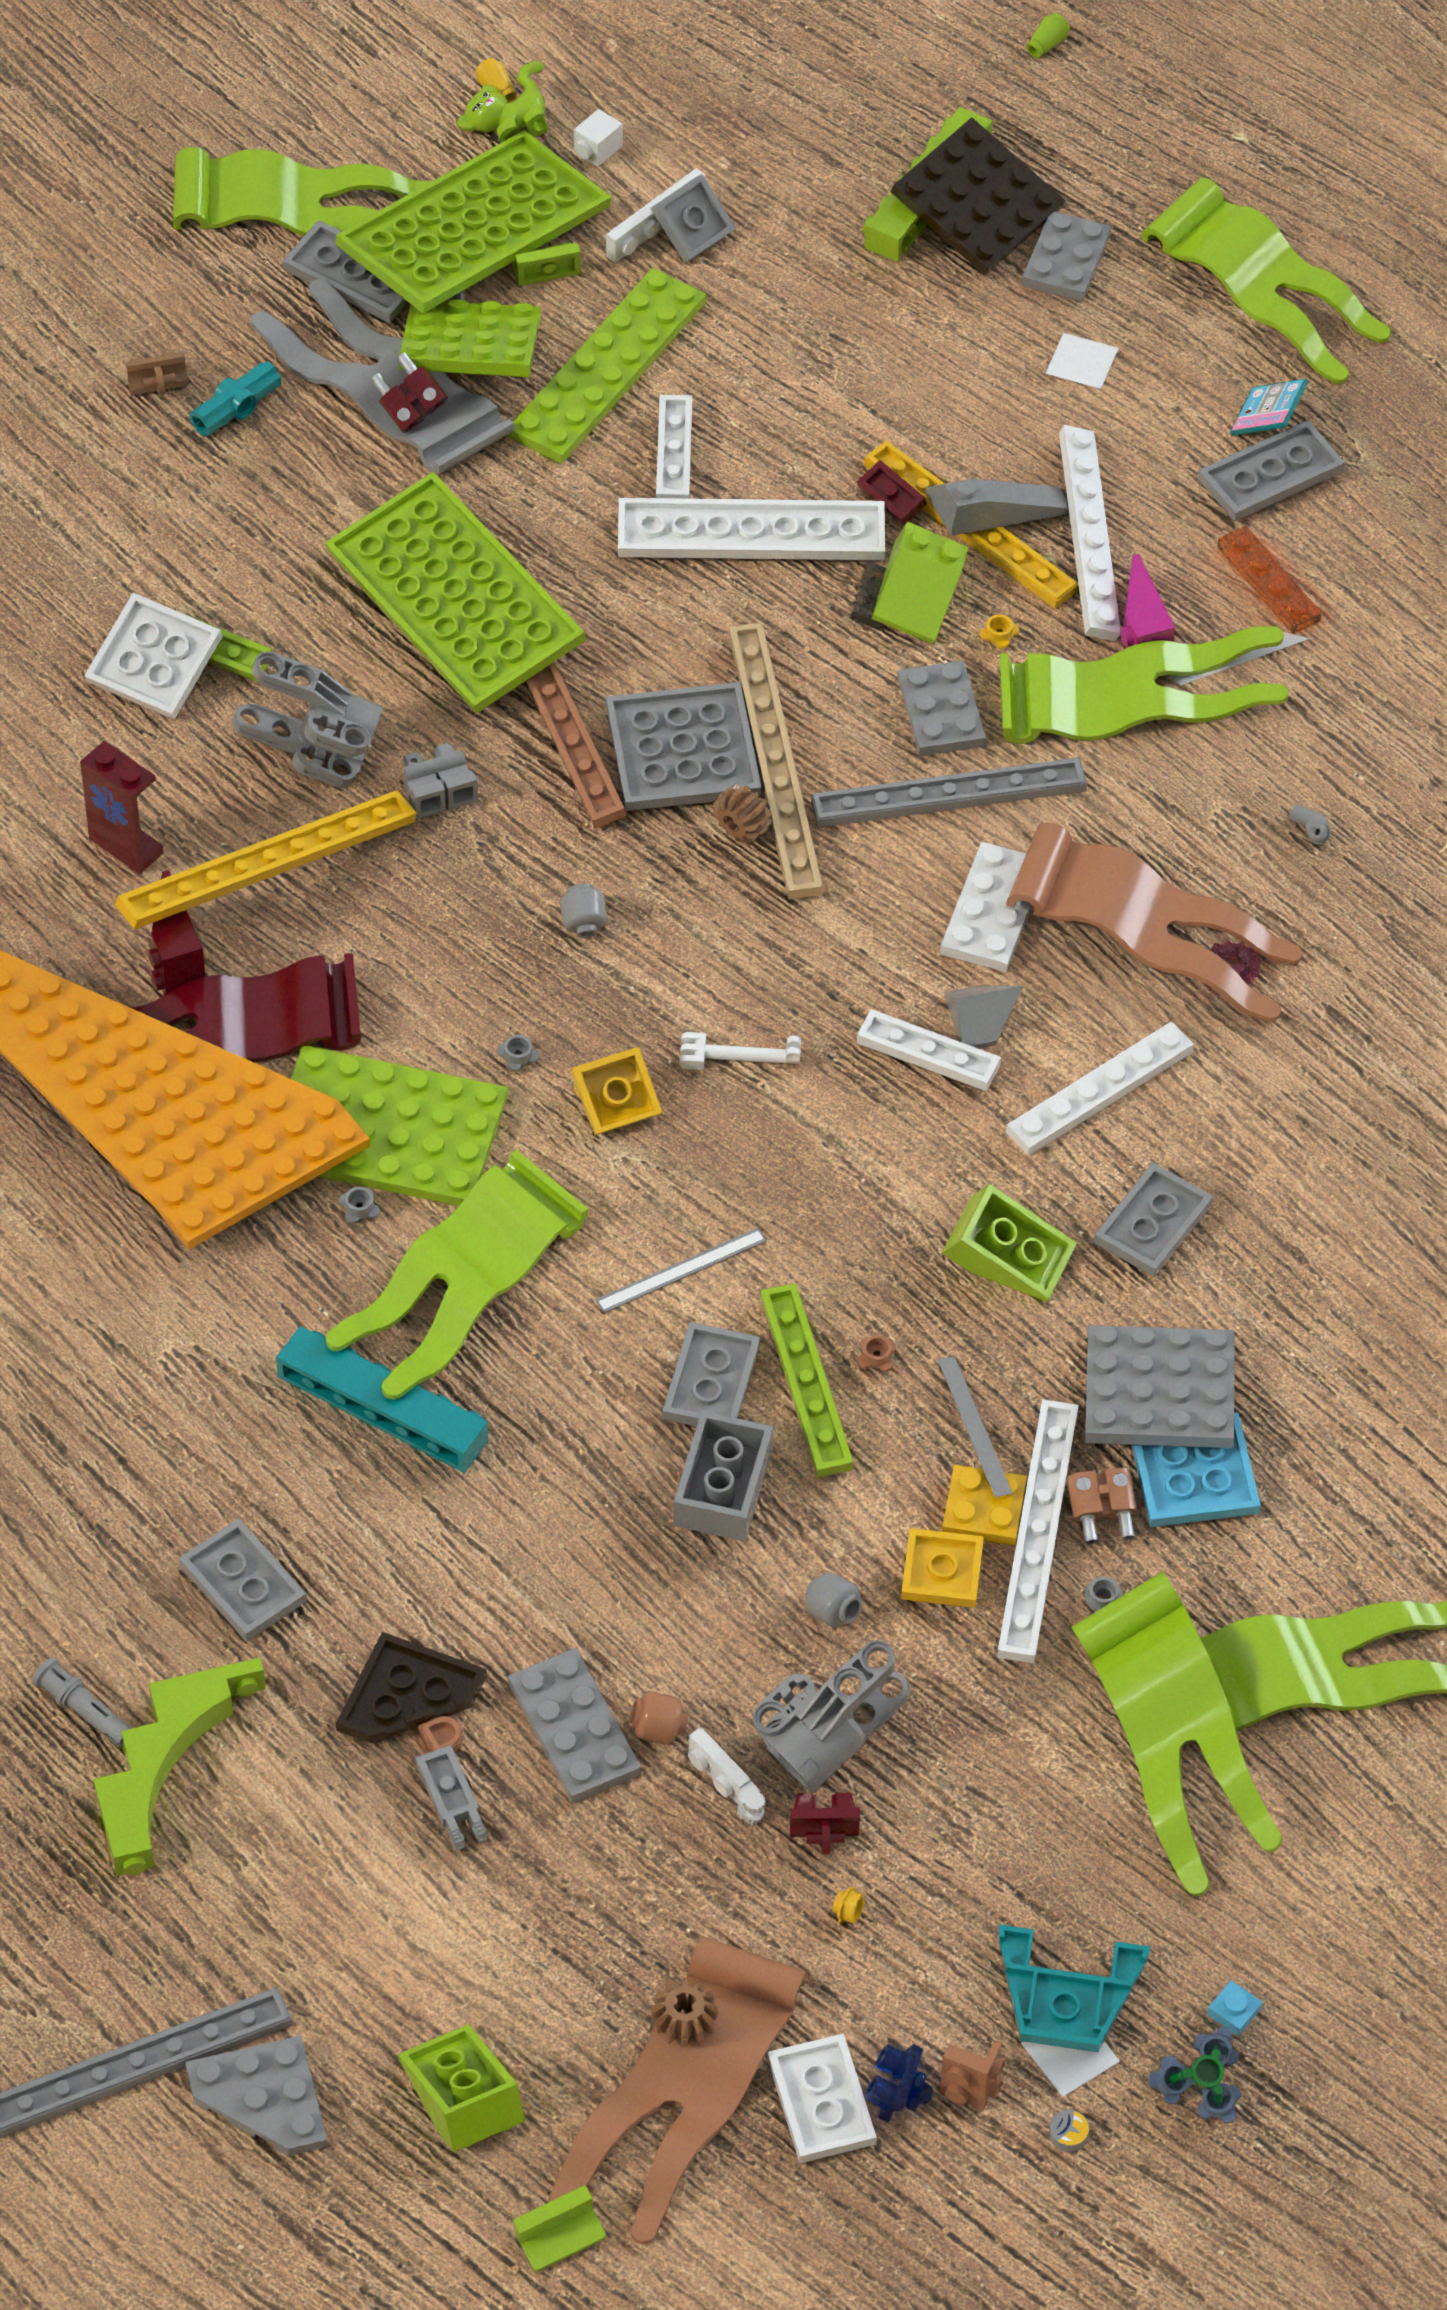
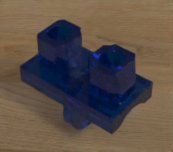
M887 2044L879 2052L875 2065L877 2068L891 2074L890 2081L876 2075L868 2085L864 2096L865 2099L880 2107L879 2119L888 2123L891 2121L893 2112L902 2111L904 2107L915 2111L918 2104H927L931 2101L934 2091L925 2082L927 2075L921 2071L916 2072L923 2048L912 2044L904 2051L901 2048Z

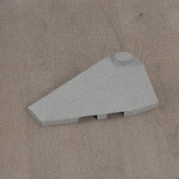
M969 479L928 486L925 489L926 495L951 536L1069 514L1068 501L1061 489L1056 486Z

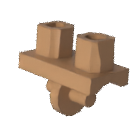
M166 352L158 357L147 359L138 357L125 362L131 396L155 391L158 392V395L166 394V389L189 385L183 352Z

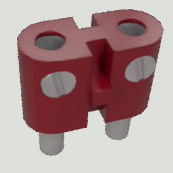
M405 352L396 359L408 374L403 379V383L391 388L380 373L371 378L373 384L382 394L379 400L380 404L402 433L413 429L424 420L426 415L432 414L448 400V396L425 366L417 368Z

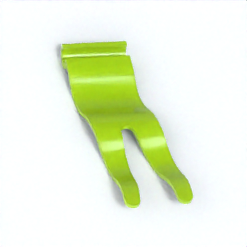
M187 147L181 149L175 157L173 229H182V221L186 219L198 221L200 229L220 228L238 221L258 219L276 223L301 236H305L318 220L343 231L378 211L354 205L332 208L322 207L320 204L321 200L360 189L383 190L400 197H405L432 181L413 180L390 169L369 164H349L332 169L312 168L297 163L277 152L263 149H246L225 157L210 159L209 154L205 150L197 147Z
M1199 178L1141 233V239L1147 243L1156 236L1162 242V252L1181 261L1195 262L1210 270L1222 282L1232 299L1244 313L1253 320L1280 331L1294 344L1311 368L1335 384H1342L1347 381L1348 369L1331 355L1307 316L1294 303L1275 292L1277 288L1287 287L1318 296L1331 305L1355 331L1377 343H1385L1390 338V328L1371 316L1354 293L1338 277L1325 269L1312 266L1301 259L1288 244L1277 226L1260 211L1248 206L1234 205L1224 201V196L1219 186L1208 178Z
M1255 626L1245 628L1219 640L1200 644H1183L1165 640L1149 641L1128 647L1107 658L1089 662L1070 661L1048 654L1027 653L1028 658L1025 662L1012 663L1009 661L1008 653H1000L999 667L1003 736L1009 742L1016 744L1032 742L1039 736L1040 732L1052 733L1080 741L1100 740L1117 735L1135 725L1151 720L1171 719L1190 723L1209 722L1232 716L1258 705L1283 704L1288 699L1289 691L1282 684L1255 683L1223 693L1192 694L1157 685L1155 680L1158 676L1163 675L1191 676L1215 670L1250 651L1279 646L1283 642L1284 632L1276 626Z
M517 1149L510 1153L509 1162L503 1169H500L496 1164L481 1176L464 1201L446 1220L438 1226L427 1230L414 1241L400 1261L388 1285L375 1302L363 1311L347 1317L327 1332V1347L333 1351H341L363 1337L392 1327L411 1311L432 1281L436 1278L446 1281L448 1288L426 1337L414 1353L404 1359L382 1382L381 1391L386 1398L392 1400L401 1398L418 1384L438 1375L450 1364L461 1349L485 1307L494 1298L507 1292L519 1283L535 1266L558 1235L562 1239H567L574 1235L586 1221L588 1208Z
M1164 1572L1158 1573L1071 1626V1629L1096 1668L1117 1713L1135 1757L1151 1820L1161 1844L1187 1892L1192 1896H1201L1208 1891L1210 1886L1190 1827L1183 1795L1181 1749L1188 1742L1196 1741L1199 1744L1220 1787L1242 1823L1260 1847L1266 1852L1276 1851L1282 1844V1835L1269 1815L1251 1778L1240 1747L1233 1715L1222 1685L1188 1611Z
M1447 1601L1439 1603L1383 1602L1359 1607L1335 1616L1313 1619L1271 1614L1259 1615L1236 1621L1209 1635L1201 1637L1226 1695L1237 1730L1251 1726L1279 1712L1294 1708L1319 1707L1331 1710L1353 1711L1379 1707L1417 1695L1447 1694V1664L1426 1660H1396L1363 1667H1349L1342 1659L1344 1654L1391 1634L1418 1629L1434 1630L1447 1628Z

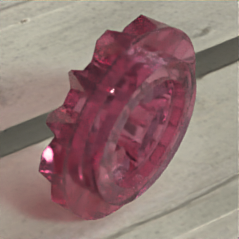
M1229 939L1224 944L1214 943L1210 951L1218 955L1226 963L1231 958H1237L1238 961L1232 968L1248 985L1256 979L1259 973L1260 959L1256 957L1253 948L1245 947L1242 941L1239 944L1231 943Z

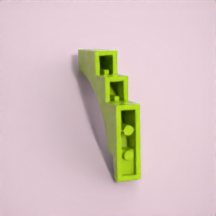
M260 1657L149 1683L151 1705L156 1723L121 1731L129 1770L94 1779L96 1799L116 1876L124 1874L138 1875L146 1869L154 1868L151 1848L152 1816L157 1797L166 1777L178 1759L200 1736L233 1715L231 1697L250 1696L257 1691L266 1689L264 1669Z

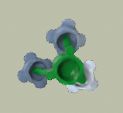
M1219 2027L1215 2033L1209 2035L1204 2033L1198 2034L1194 2040V2045L1200 2050L1201 2057L1194 2062L1192 2067L1186 2068L1178 2063L1175 2057L1166 2056L1161 2061V2067L1156 2072L1148 2075L1149 2086L1157 2088L1163 2094L1166 2103L1174 2104L1180 2100V2094L1194 2083L1203 2092V2102L1198 2106L1199 2116L1206 2120L1213 2117L1222 2119L1224 2123L1233 2122L1237 2117V2113L1234 2110L1235 2104L1240 2099L1241 2092L1235 2085L1228 2086L1220 2083L1224 2076L1223 2065H1234L1239 2058V2053L1233 2049L1230 2040L1232 2032L1226 2027Z

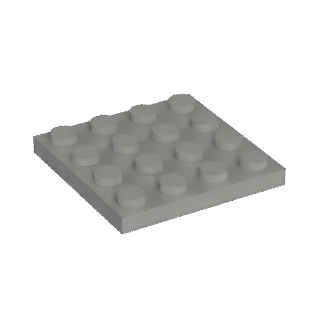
M740 682L606 697V709L625 811L716 801L723 791H726L735 784H739L742 787L747 785L753 793L758 792V796H761V783Z
M1088 1325L1085 1443L1234 1448V1330Z

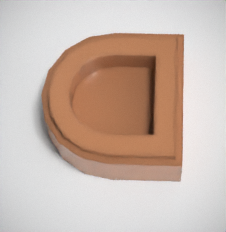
M440 1716L418 1725L419 1733L430 1752L449 1745L456 1752L462 1745L463 1730L461 1724L452 1717Z

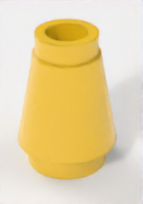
M488 58L478 65L475 74L477 82L481 86L486 84L494 86L499 93L506 97L508 103L516 99L518 93L501 61H497L495 58Z

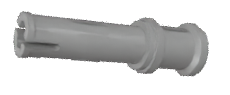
M52 1657L45 1661L35 1672L32 1679L33 1685L37 1688L43 1687L56 1698V1703L60 1707H71L89 1724L110 1739L118 1748H123L121 1731L131 1729L132 1727L84 1689L85 1684H83V1680L77 1676L72 1677L64 1671L56 1658Z

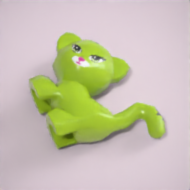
M532 61L519 69L516 79L525 90L512 103H508L506 97L499 93L494 86L487 84L483 86L480 92L469 100L465 114L461 115L457 120L458 127L467 132L480 131L488 133L496 130L501 143L520 133L524 128L533 137L546 133L548 131V124L544 117L545 98L540 93L537 84L529 78V75L542 72L544 64L540 61Z

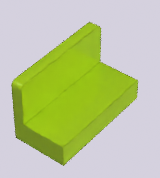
M564 243L516 254L515 261L511 263L518 286L581 274V251L578 243Z
M586 2185L513 2219L514 2233L534 2272H540L606 2238V2233L593 2209V2198Z

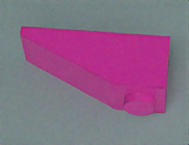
M1139 554L1133 555L1124 627L1120 629L1123 645L1131 647L1143 642L1158 640L1174 642L1175 626Z

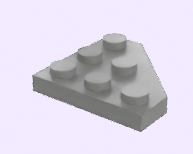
M302 2036L185 2062L193 2101L197 2106L207 2111L211 2109L227 2118L228 2123L254 2137L256 2135L274 2144L275 2149L288 2156L328 2147Z

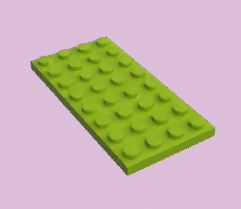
M523 130L336 234L335 245L416 309L425 313L515 261L516 254L531 252L609 208L612 197Z
M431 472L325 542L329 554L476 714L587 640L585 632L434 472Z

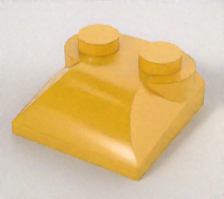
M639 1047L571 1069L574 1091L581 1099L595 1136L663 1113Z

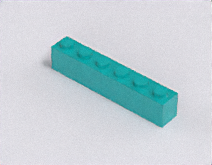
M299 1326L276 1357L278 1378L463 1473H466L488 1442V1421L484 1420L477 1412L472 1410L466 1411L453 1404L444 1395H435L423 1389L419 1384L399 1399L392 1400L386 1398L381 1391L382 1382L391 1373L386 1366L377 1362L372 1363L360 1357L355 1350L349 1347L341 1351L329 1349L326 1345V1336L318 1331H310Z

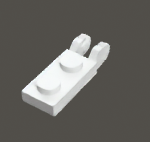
M698 1728L689 1735L688 1757L694 1767L699 1771L705 1770L713 1778V1784L717 1791L723 1797L727 1798L730 1796L738 1804L737 1814L741 1819H745L748 1825L752 1824L753 1826L754 1824L761 1823L765 1817L766 1801L757 1786L703 1728Z

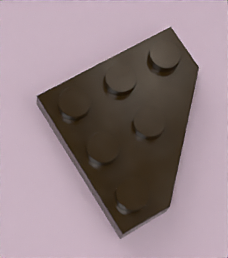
M382 1632L336 1722V1731L368 1743H374L416 1728L418 1725L436 1717L449 1716L472 1708L487 1678V1669Z

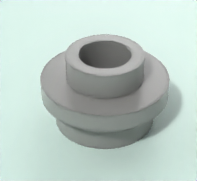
M1098 1577L1087 1585L1084 1595L1085 1602L1091 1610L1096 1612L1121 1597L1122 1590L1113 1579ZM1106 1595L1109 1599H1100L1097 1596Z

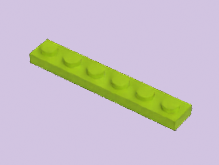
M796 1283L760 1290L763 1309L817 1478L853 1470V1459Z

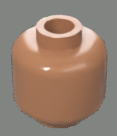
M648 1691L642 1698L637 1697L630 1713L629 1726L634 1728L635 1735L641 1740L669 1745L673 1742L676 1735L683 1736L687 1726L688 1713L682 1712L680 1699Z

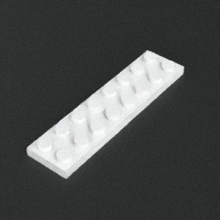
M619 498L618 557L885 560L884 501Z

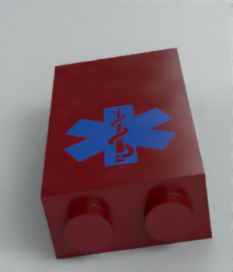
M103 741L80 761L89 839L141 874L163 854V845L140 830L137 796L156 781V776L106 741Z

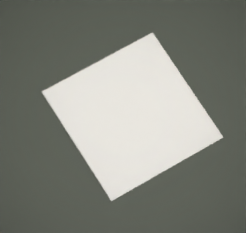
M1063 333L1045 374L1101 389L1119 348Z
M1105 2041L1099 2052L1030 2042L1021 2043L1062 2097L1120 2062Z

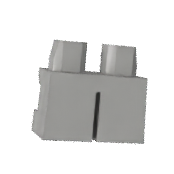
M450 743L437 746L433 750L434 758L423 761L421 754L417 752L403 757L405 791L412 808L417 812L416 819L446 811V804L450 810L478 802V780L473 770L469 771L463 751L456 752Z

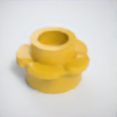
M855 1887L847 1888L845 1892L841 1890L838 1892L832 1911L837 1914L839 1923L843 1924L844 1921L855 1924L858 1921L864 1907L865 1895L856 1892Z

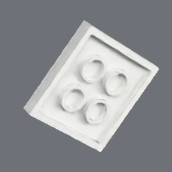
M132 593L84 677L86 682L175 720L223 635L220 629Z

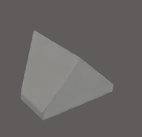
M974 986L945 992V999L959 1042L975 1048L997 1045L999 1035L1023 986Z

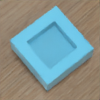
M1230 1980L1208 2007L1207 2015L1239 2037L1262 2009L1263 2002Z

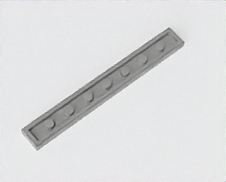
M1080 757L813 793L811 794V804L817 828L1084 792L1087 789V782Z
M278 1987L1 2092L0 2138L186 2067V2061L217 2055L292 2026L291 2016Z

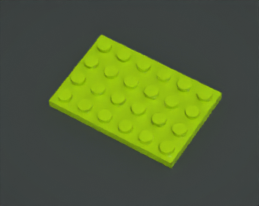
M302 1046L291 1077L294 1081L337 1099L370 1139V1147L317 1177L459 1206L483 1175L509 1096L508 1087L312 1046Z

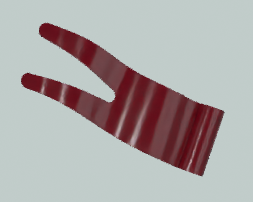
M353 953L344 954V961L339 964L326 963L324 955L313 956L299 960L271 974L256 977L203 976L181 984L151 1003L130 1007L170 1026L188 1017H194L197 1020V1024L186 1031V1033L252 1062L280 1058L301 1049L302 1046L322 1041L327 1048L332 1050H348L357 1046L361 1041Z

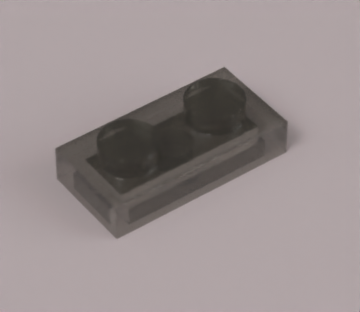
M868 561L863 569L849 618L880 631L884 624L871 618L886 568Z

